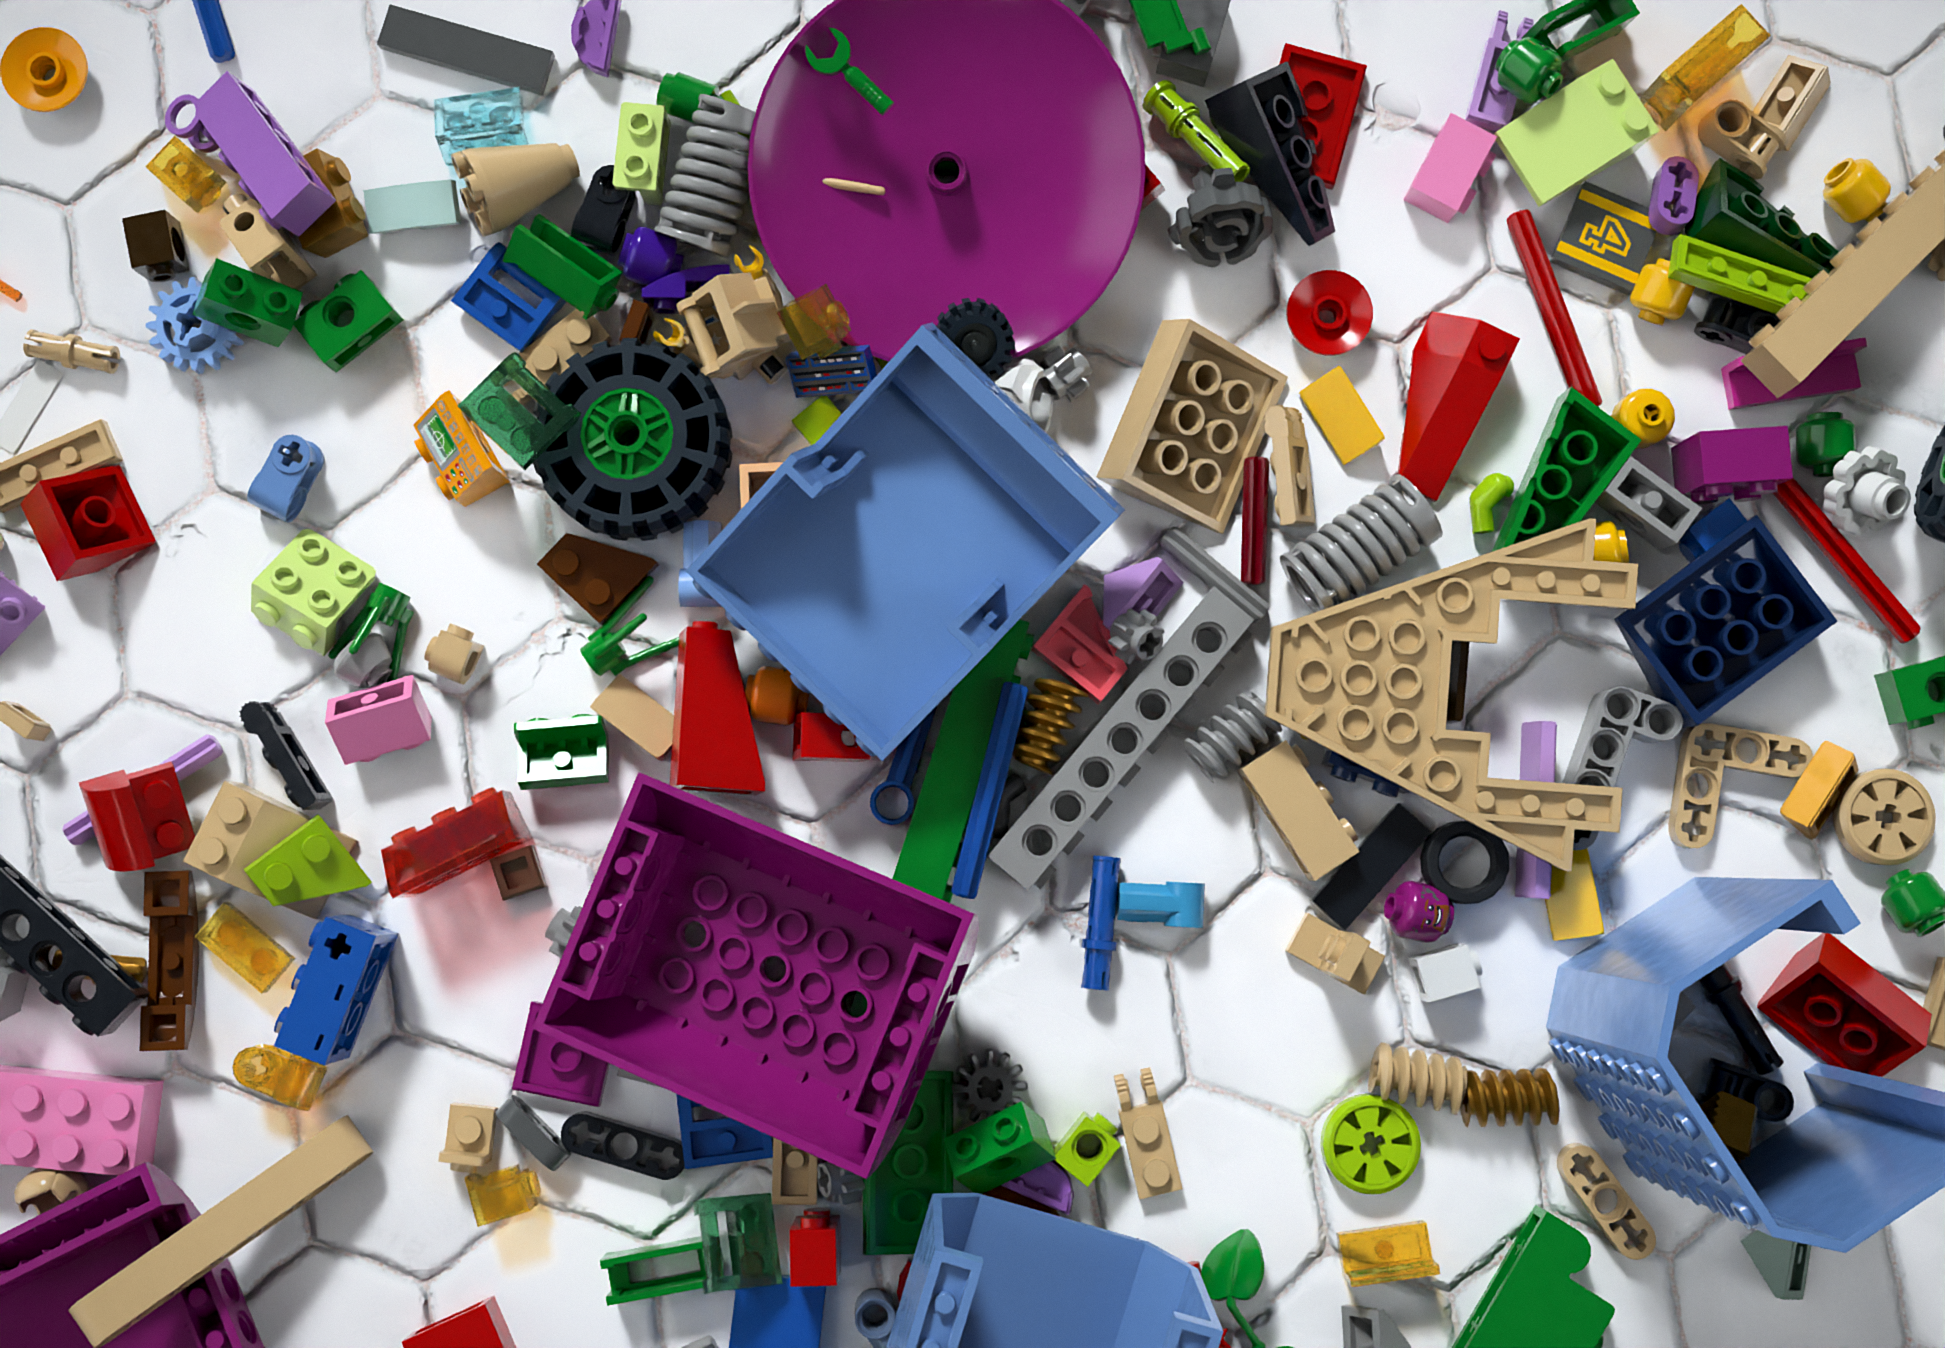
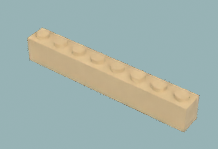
M1945 148L1933 158L1938 163L1934 169L1928 165L1908 183L1913 189L1908 195L1904 191L1900 192L1882 209L1887 215L1882 221L1875 217L1856 234V237L1861 241L1857 246L1854 247L1851 243L1846 245L1829 261L1834 266L1829 273L1823 269L1802 288L1807 293L1802 300L1796 296L1777 312L1776 316L1781 321L1774 328L1768 323L1748 341L1753 349L1740 361L1777 398L1800 384L1945 238Z

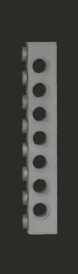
M1213 586L987 857L1027 891L1033 884L1041 889L1057 870L1051 863L1058 854L1063 851L1069 855L1084 838L1085 835L1079 829L1089 817L1097 822L1113 803L1107 796L1119 783L1125 788L1140 771L1141 767L1135 762L1145 750H1148L1153 755L1166 740L1169 734L1163 729L1175 716L1181 721L1196 704L1197 700L1191 695L1201 683L1209 688L1222 673L1225 667L1219 663L1229 650L1237 654L1252 637L1253 634L1247 628L1254 619ZM1208 630L1216 635L1218 647L1215 652L1206 653L1199 649L1196 643V636L1199 631ZM1180 663L1189 669L1190 681L1188 685L1176 686L1169 680L1168 669L1170 665ZM1152 696L1161 702L1163 712L1159 719L1149 720L1141 714L1140 702L1144 697ZM1120 729L1127 730L1134 736L1135 746L1130 753L1122 754L1113 748L1111 739L1115 731ZM1099 763L1106 769L1107 780L1102 787L1094 788L1085 782L1083 771L1087 764ZM1070 796L1077 801L1079 814L1073 821H1063L1056 815L1055 804L1060 797ZM1037 829L1047 832L1051 838L1049 851L1040 856L1032 854L1026 845L1029 833Z

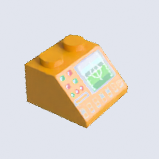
M450 390L441 394L414 423L413 426L420 437L414 443L427 463L434 461L441 474L435 478L436 482L449 501L455 498L457 502L467 507L511 482L470 409Z

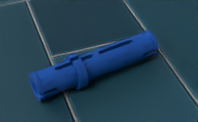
M1093 856L1086 939H1082L1081 948H1085L1081 988L1109 991L1112 951H1116L1117 942H1113L1121 858Z

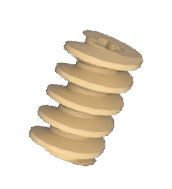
M1381 1042L1373 1053L1369 1071L1368 1092L1371 1093L1375 1086H1380L1381 1099L1387 1101L1390 1093L1395 1089L1397 1090L1400 1104H1405L1409 1094L1415 1093L1416 1106L1422 1108L1429 1096L1432 1097L1433 1109L1435 1111H1440L1444 1101L1449 1100L1451 1114L1457 1115L1466 1093L1467 1068L1464 1065L1462 1067L1460 1059L1451 1056L1444 1062L1442 1055L1433 1053L1427 1060V1056L1422 1050L1416 1049L1409 1056L1406 1047L1398 1046L1392 1053L1390 1045Z

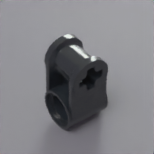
M614 165L602 166L595 172L583 204L574 218L571 229V237L583 245L610 255L616 254L621 245L626 224L636 200V193L631 190L613 191L611 196H608L606 193L607 189H615L612 183Z
M1709 292L1707 299L1710 303L1702 322L1696 323L1694 333L1706 341L1721 344L1747 354L1753 349L1748 341L1755 335L1754 325L1764 327L1769 323L1774 328L1781 320L1774 313Z
M1710 1057L1708 1063L1712 1067L1705 1092L1699 1093L1697 1100L1705 1102L1716 1093L1724 1091L1756 1105L1758 1108L1756 1118L1770 1122H1779L1790 1116L1794 1108V1098L1787 1086L1750 1073L1748 1069ZM1770 1088L1775 1097L1774 1104L1769 1110L1763 1111L1760 1108L1759 1097L1764 1090Z

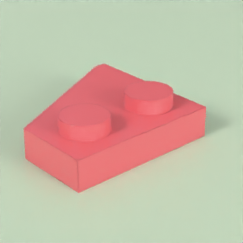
M1084 584L1033 645L1031 651L1075 687L1087 693L1089 698L1099 705L1128 668L1122 659L1115 656L1117 649L1108 643V640L1111 638L1110 631L1103 625V620H1101L1091 599L1093 594L1090 588Z

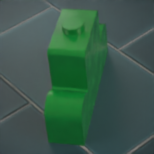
M1535 1205L1452 1348H1601L1604 1342L1602 1334L1611 1321L1615 1308L1569 1277L1571 1273L1575 1274L1583 1270L1589 1263L1591 1246L1588 1239L1580 1231Z

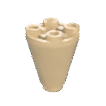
M557 143L468 148L451 154L456 174L459 179L464 178L466 184L465 188L460 189L463 204L468 214L474 213L477 226L483 237L502 231L571 185L572 179L580 177L579 166L569 144L559 146Z

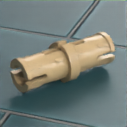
M30 329L24 338L42 344L40 347L23 343L24 354L27 357L58 361L66 368L76 369L78 366L105 371L109 374H114L119 366L118 363L101 359L104 356L120 360V350L117 346L86 342L79 335L68 334L66 337L39 332L35 329Z

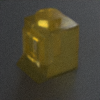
M519 1164L490 1172L485 1176L472 1172L464 1177L478 1227L531 1211L538 1205L537 1197L541 1196V1186L535 1170L529 1171L528 1168L520 1170Z

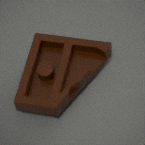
M566 533L537 563L552 580L601 625L605 623L646 577L659 566L651 557Z

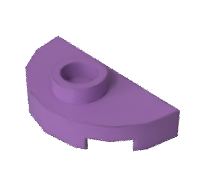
M590 0L584 7L580 6L576 11L571 24V42L580 61L593 73L608 78L622 0Z
M1055 1160L1001 1185L1064 1214L1069 1215L1072 1211L1074 1191L1071 1178L1066 1170Z

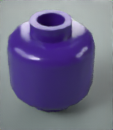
M638 227L633 234L626 233L617 265L623 267V275L627 280L647 286L664 276L680 271L684 255L676 253L678 244L674 237L655 232L647 227Z

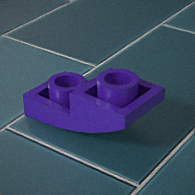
M730 264L706 265L681 270L664 276L642 288V299L650 308H653L655 313L677 314L679 312L676 304L683 299L691 297V292H695L717 275L733 274Z

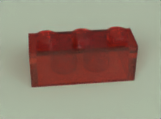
M495 787L488 788L470 798L473 805L458 812L455 807H450L433 815L430 818L433 823L432 825L420 831H417L416 827L413 826L390 837L393 844L382 849L381 854L388 890L392 899L416 897L489 861L491 858L497 857L533 839L511 791L501 790L497 792Z

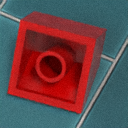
M120 464L38 481L20 503L57 582L98 572L156 542Z

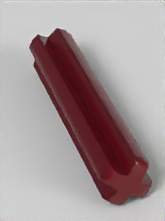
M1261 456L1245 458L1243 467L1241 581L1245 585H1262L1266 582L1269 460Z

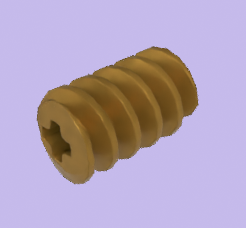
M1037 678L1034 681V685L1043 694H1030L1026 699L1036 710L1023 711L1022 720L1029 726L1019 727L1017 737L1022 742L1015 743L1013 756L1015 760L1033 769L1054 776V773L1045 763L1046 761L1060 762L1061 757L1052 747L1053 745L1067 746L1068 741L1059 733L1060 729L1074 730L1076 725L1066 717L1067 713L1081 714L1083 709L1073 701L1074 697L1088 698L1089 695L1055 679Z
M1537 1068L1533 1075L1528 1069H1519L1516 1075L1511 1070L1502 1069L1498 1077L1494 1071L1484 1070L1480 1078L1475 1071L1467 1070L1466 1093L1460 1108L1465 1127L1468 1128L1471 1115H1476L1480 1127H1486L1489 1114L1494 1115L1499 1127H1504L1506 1115L1511 1113L1516 1126H1522L1524 1113H1529L1533 1125H1540L1542 1112H1547L1552 1125L1558 1124L1560 1112L1556 1084L1547 1069Z

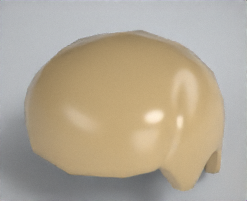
M37 1168L17 1183L14 1191L15 1202L19 1205L21 1213H25L27 1206L32 1204L37 1210L38 1215L88 1191L89 1187L87 1179L81 1172Z

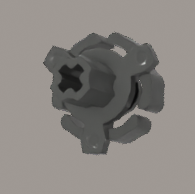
M1209 165L1200 167L1198 174L1192 178L1195 192L1187 197L1189 208L1182 207L1176 211V221L1167 229L1168 235L1176 245L1180 244L1183 249L1187 250L1191 254L1192 260L1197 264L1216 267L1221 263L1219 253L1224 252L1227 263L1235 265L1256 253L1260 243L1272 233L1273 217L1268 200L1265 197H1261L1257 186L1236 182L1232 168L1213 170Z

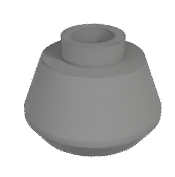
M370 632L356 654L353 655L349 652V648L354 641L352 640L338 654L334 661L335 676L359 688L382 684L392 673V670L389 668L392 663V657L383 636Z

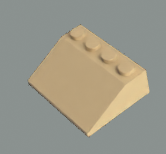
M1191 319L1162 320L1096 478L1129 496L1216 533L1223 534L1243 487L1244 460L1256 455L1265 434L1264 424L1266 421L1264 420V414H1266V409L1268 410L1269 406H1273V404L1277 405L1288 376Z

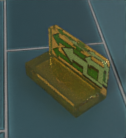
M1424 1220L1336 1232L1342 1277L1351 1287L1441 1274L1439 1264L1432 1259L1427 1223Z

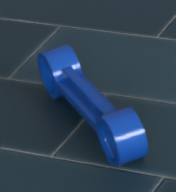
M937 706L897 746L886 782L879 784L872 792L870 808L873 815L882 823L888 825L901 824L911 816L914 810V797L910 790ZM890 787L901 789L908 798L907 811L896 819H887L879 813L876 806L879 794Z

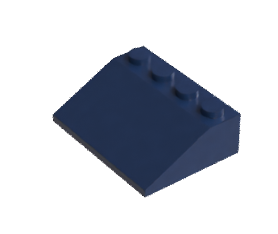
M1757 515L1751 517L1636 602L1635 609H1627L1614 619L1655 696L1673 704L1681 712L1683 718L1682 728L1701 724L1838 622Z

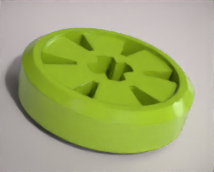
M1358 1094L1343 1100L1329 1113L1321 1131V1152L1327 1168L1343 1185L1359 1193L1382 1194L1398 1188L1412 1175L1420 1158L1421 1139L1414 1119L1400 1104L1390 1098L1387 1101L1382 1100L1381 1095ZM1368 1132L1375 1138L1377 1136L1381 1137V1142L1376 1144L1377 1153L1374 1155H1370V1152L1367 1150L1360 1151L1359 1146L1365 1143L1363 1135Z

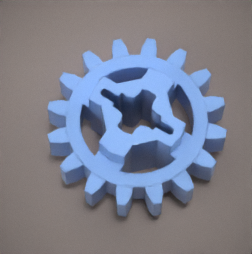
M190 277L187 288L174 281L172 282L174 293L168 295L163 291L158 292V296L163 303L160 307L149 306L148 310L157 317L156 321L146 323V328L153 333H157L156 336L149 340V343L158 350L162 349L159 354L161 359L167 363L174 361V367L183 372L191 366L193 371L203 374L206 363L215 370L221 369L220 357L224 356L227 359L233 360L235 356L230 347L232 344L243 346L244 341L236 336V331L192 315L202 283L195 277ZM194 323L201 324L199 328L192 327ZM171 326L175 331L174 339L171 337Z

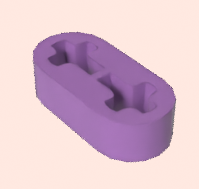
M1674 156L1668 158L1656 172L1653 179L1648 212L1649 222L1657 232L1663 235L1673 236L1679 234L1693 218L1695 212L1699 172L1696 166L1684 157ZM1675 179L1681 183L1678 188L1675 187ZM1669 204H1672V205H1673V207H1672V216H1673V217H1671V212H1670V210L1667 209V206H1668Z

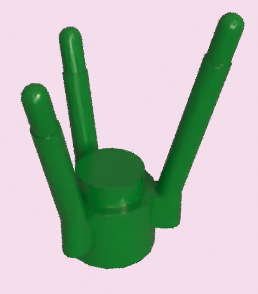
M652 576L646 577L597 631L587 637L590 642L580 648L585 661L598 676L601 677L609 670L614 676H617L630 666L678 647L679 637L622 659L621 656L627 652L621 641L647 620V616L644 613L638 615L615 634L610 632L653 584L654 578Z
M379 582L375 592L370 593L363 608L329 652V658L335 659L359 628L360 630L349 648V652L353 655L358 652L377 621L392 627L396 620L399 623L391 656L392 663L389 666L392 673L387 678V682L396 680L408 625L415 613L406 608L411 597Z

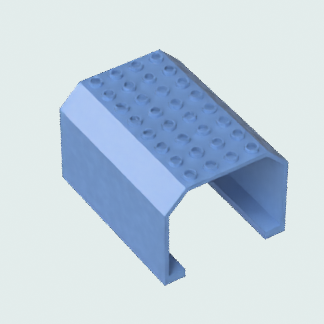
M1732 877L1692 878L1558 966L1546 1028L1553 1038L1548 1042L1552 1051L1563 1064L1569 1062L1577 1074V1077L1573 1079L1576 1088L1588 1102L1592 1100L1595 1102L1602 1113L1598 1117L1601 1126L1613 1140L1618 1138L1627 1151L1622 1157L1636 1177L1640 1178L1643 1176L1651 1184L1657 1183L1666 1191L1672 1190L1681 1198L1687 1197L1698 1206L1702 1204L1707 1206L1713 1213L1720 1212L1730 1221L1737 1220L1749 1230L1754 1228L1775 1238L1847 1253L1945 1187V1092L1818 1062L1805 1070L1804 1074L1823 1102L1751 1149L1750 1157H1745V1160H1741V1163H1736L1668 1059L1681 991L1776 929L1845 935L1861 924L1833 880Z
M934 1193L929 1203L886 1348H1219L1224 1331L1199 1269L1149 1241L979 1193Z

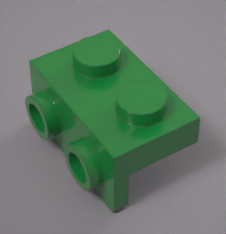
M577 714L571 718L552 720L533 718L527 722L514 724V735L518 742L517 782L521 790L609 783V735L602 716Z

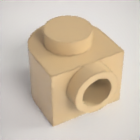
M450 623L447 631L440 630L438 637L434 636L430 640L424 659L429 661L428 670L430 672L464 685L473 674L485 645L472 640L474 632Z

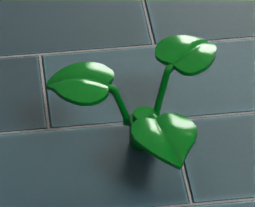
M1240 1229L1217 1244L1207 1255L1201 1270L1202 1279L1210 1299L1217 1302L1226 1300L1227 1308L1252 1343V1348H1266V1344L1259 1340L1236 1305V1299L1249 1300L1257 1294L1264 1276V1258L1258 1238L1249 1229ZM1281 1346V1347H1276V1348H1294V1347H1291V1346Z

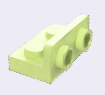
M623 102L620 109L612 183L616 189L639 191L644 203L648 205L662 206L671 127L665 106Z

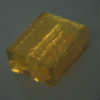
M1740 4L1668 66L1639 99L1654 122L1660 125L1666 132L1741 67L1771 35Z

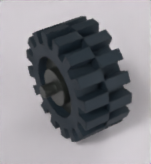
M969 298L961 299L962 304L957 306L954 302L948 305L949 311L946 314L941 312L937 317L939 323L936 327L991 380L992 378L989 373L997 372L998 375H1001L1005 371L1003 368L1004 363L1010 364L1013 358L1010 353L1011 349L1015 350V341L1012 336L1014 333L1003 312L1001 313L993 303L989 305L981 298H977L976 302H971Z

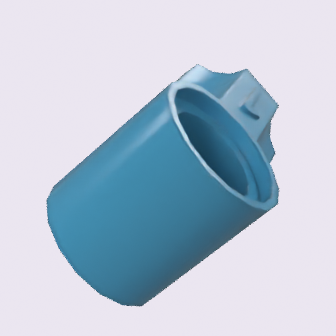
M1166 881V885L1119 882L1117 920L1146 923L1164 922V926L1203 928L1205 883Z

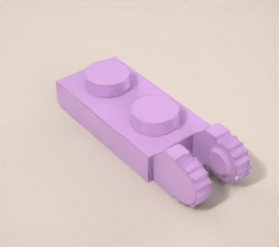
M1502 10L1496 13L1489 38L1485 43L1464 119L1478 127L1495 132L1511 122L1517 97L1499 85L1497 80L1498 71L1495 69L1498 57L1510 43L1502 41L1508 24V12ZM1523 18L1516 32V40H1522V37L1533 26L1534 19Z

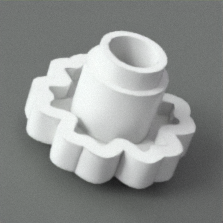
M1867 446L1861 453L1856 451L1848 452L1843 460L1836 463L1833 469L1834 480L1830 481L1824 488L1825 500L1823 505L1826 512L1833 514L1832 525L1857 536H1862L1868 528L1879 531L1886 522L1891 519H1897L1906 512L1910 504L1911 494L1904 484L1906 479L1905 471L1896 468L1898 458L1895 454L1873 446Z

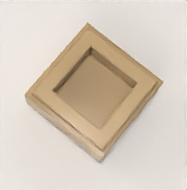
M0 701V721L25 739L44 741L53 729L49 723L20 703Z

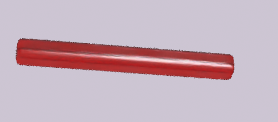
M1528 209L1516 211L1509 215L1506 222L1569 388L1573 387L1599 407L1602 404V398L1531 211Z
M1793 478L1778 485V491L1772 494L1898 642L1904 644L1914 639L1920 633V625L1840 531L1832 525V522L1799 483Z

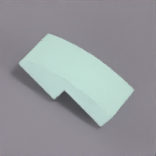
M456 180L425 181L363 190L369 234L381 235L409 229L427 230L461 224Z

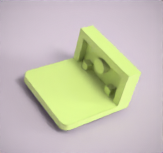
M304 529L251 583L250 612L254 613L255 617L263 624L270 627L275 626L290 635L300 647L312 649L325 656L335 645L336 623L338 619L375 580L376 571L368 563L311 529Z

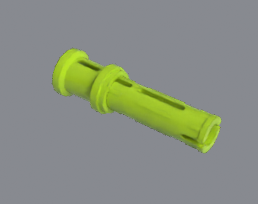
M1162 80L1148 91L1143 100V109L1150 115H1156L1166 125V132L1171 137L1182 138L1213 170L1232 168L1236 182H1243L1250 172L1249 165L1243 162L1200 119L1199 108L1194 103L1186 102L1176 93L1175 84L1170 80ZM1204 142H1206L1220 157H1218Z

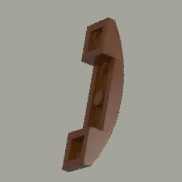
M190 870L145 872L143 916L150 917L148 991L150 995L147 997V1006H141L139 1051L188 1050L196 1007L199 969L198 911L193 874Z

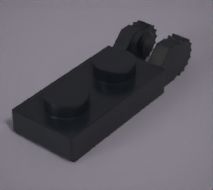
M249 701V703H244L245 705L241 706L242 709L239 711L241 722H244L243 726L248 733L256 734L264 745L262 748L263 756L272 768L279 770L287 783L284 789L291 802L297 807H301L302 810H319L332 802L331 799L333 797L291 727L287 725L281 713L277 712L278 708H275L274 704H270V702L259 703V701Z

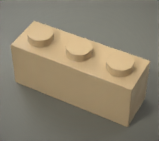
M1284 740L1236 771L1309 881H1316L1360 852L1354 844L1358 840V836L1351 824L1345 818L1339 820L1331 809L1330 805L1334 803V800L1321 781L1314 783L1305 768L1310 766L1300 747L1297 744L1290 746L1287 740Z

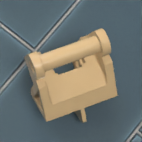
M751 272L717 275L693 292V296L683 299L676 304L679 314L685 316L703 367L700 369V372L710 379L740 370L739 367L742 361L778 348L777 340H782V343L793 339L787 323L783 322L774 299L776 291L772 280L766 276L753 280ZM712 306H716L730 344V350L718 357L701 311Z

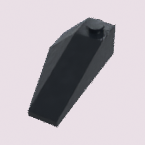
M1288 61L1204 100L1209 110L1210 121L1214 128L1217 129L1223 142L1243 162L1249 165L1250 176L1306 244L1310 246L1336 232L1324 181L1314 174L1312 166V156L1317 154L1315 142L1310 139L1306 140L1301 118L1308 116L1305 101Z

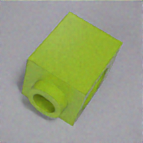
M1083 1112L1053 1149L1056 1156L1054 1160L1088 1187L1121 1146L1120 1141L1114 1136L1118 1128L1098 1112L1093 1118L1086 1112ZM1093 1134L1100 1138V1149L1093 1156H1083L1076 1150L1077 1142L1083 1135Z

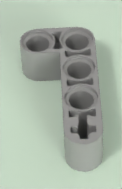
M1618 686L1598 692L1589 704L1562 783L1579 784L1583 778H1587L1595 786L1615 787L1631 738L1645 743H1656L1673 739L1682 729L1683 718L1681 712L1676 706L1667 701L1629 687ZM1611 696L1618 698L1622 703L1623 711L1618 719L1611 716L1608 712L1607 704ZM1653 711L1660 714L1663 718L1664 726L1659 734L1655 733L1649 725V717ZM1597 737L1603 738L1608 744V755L1603 760L1599 759L1593 751V743ZM1578 830L1579 834L1577 838H1574L1573 850H1582L1590 847L1595 842L1599 831Z

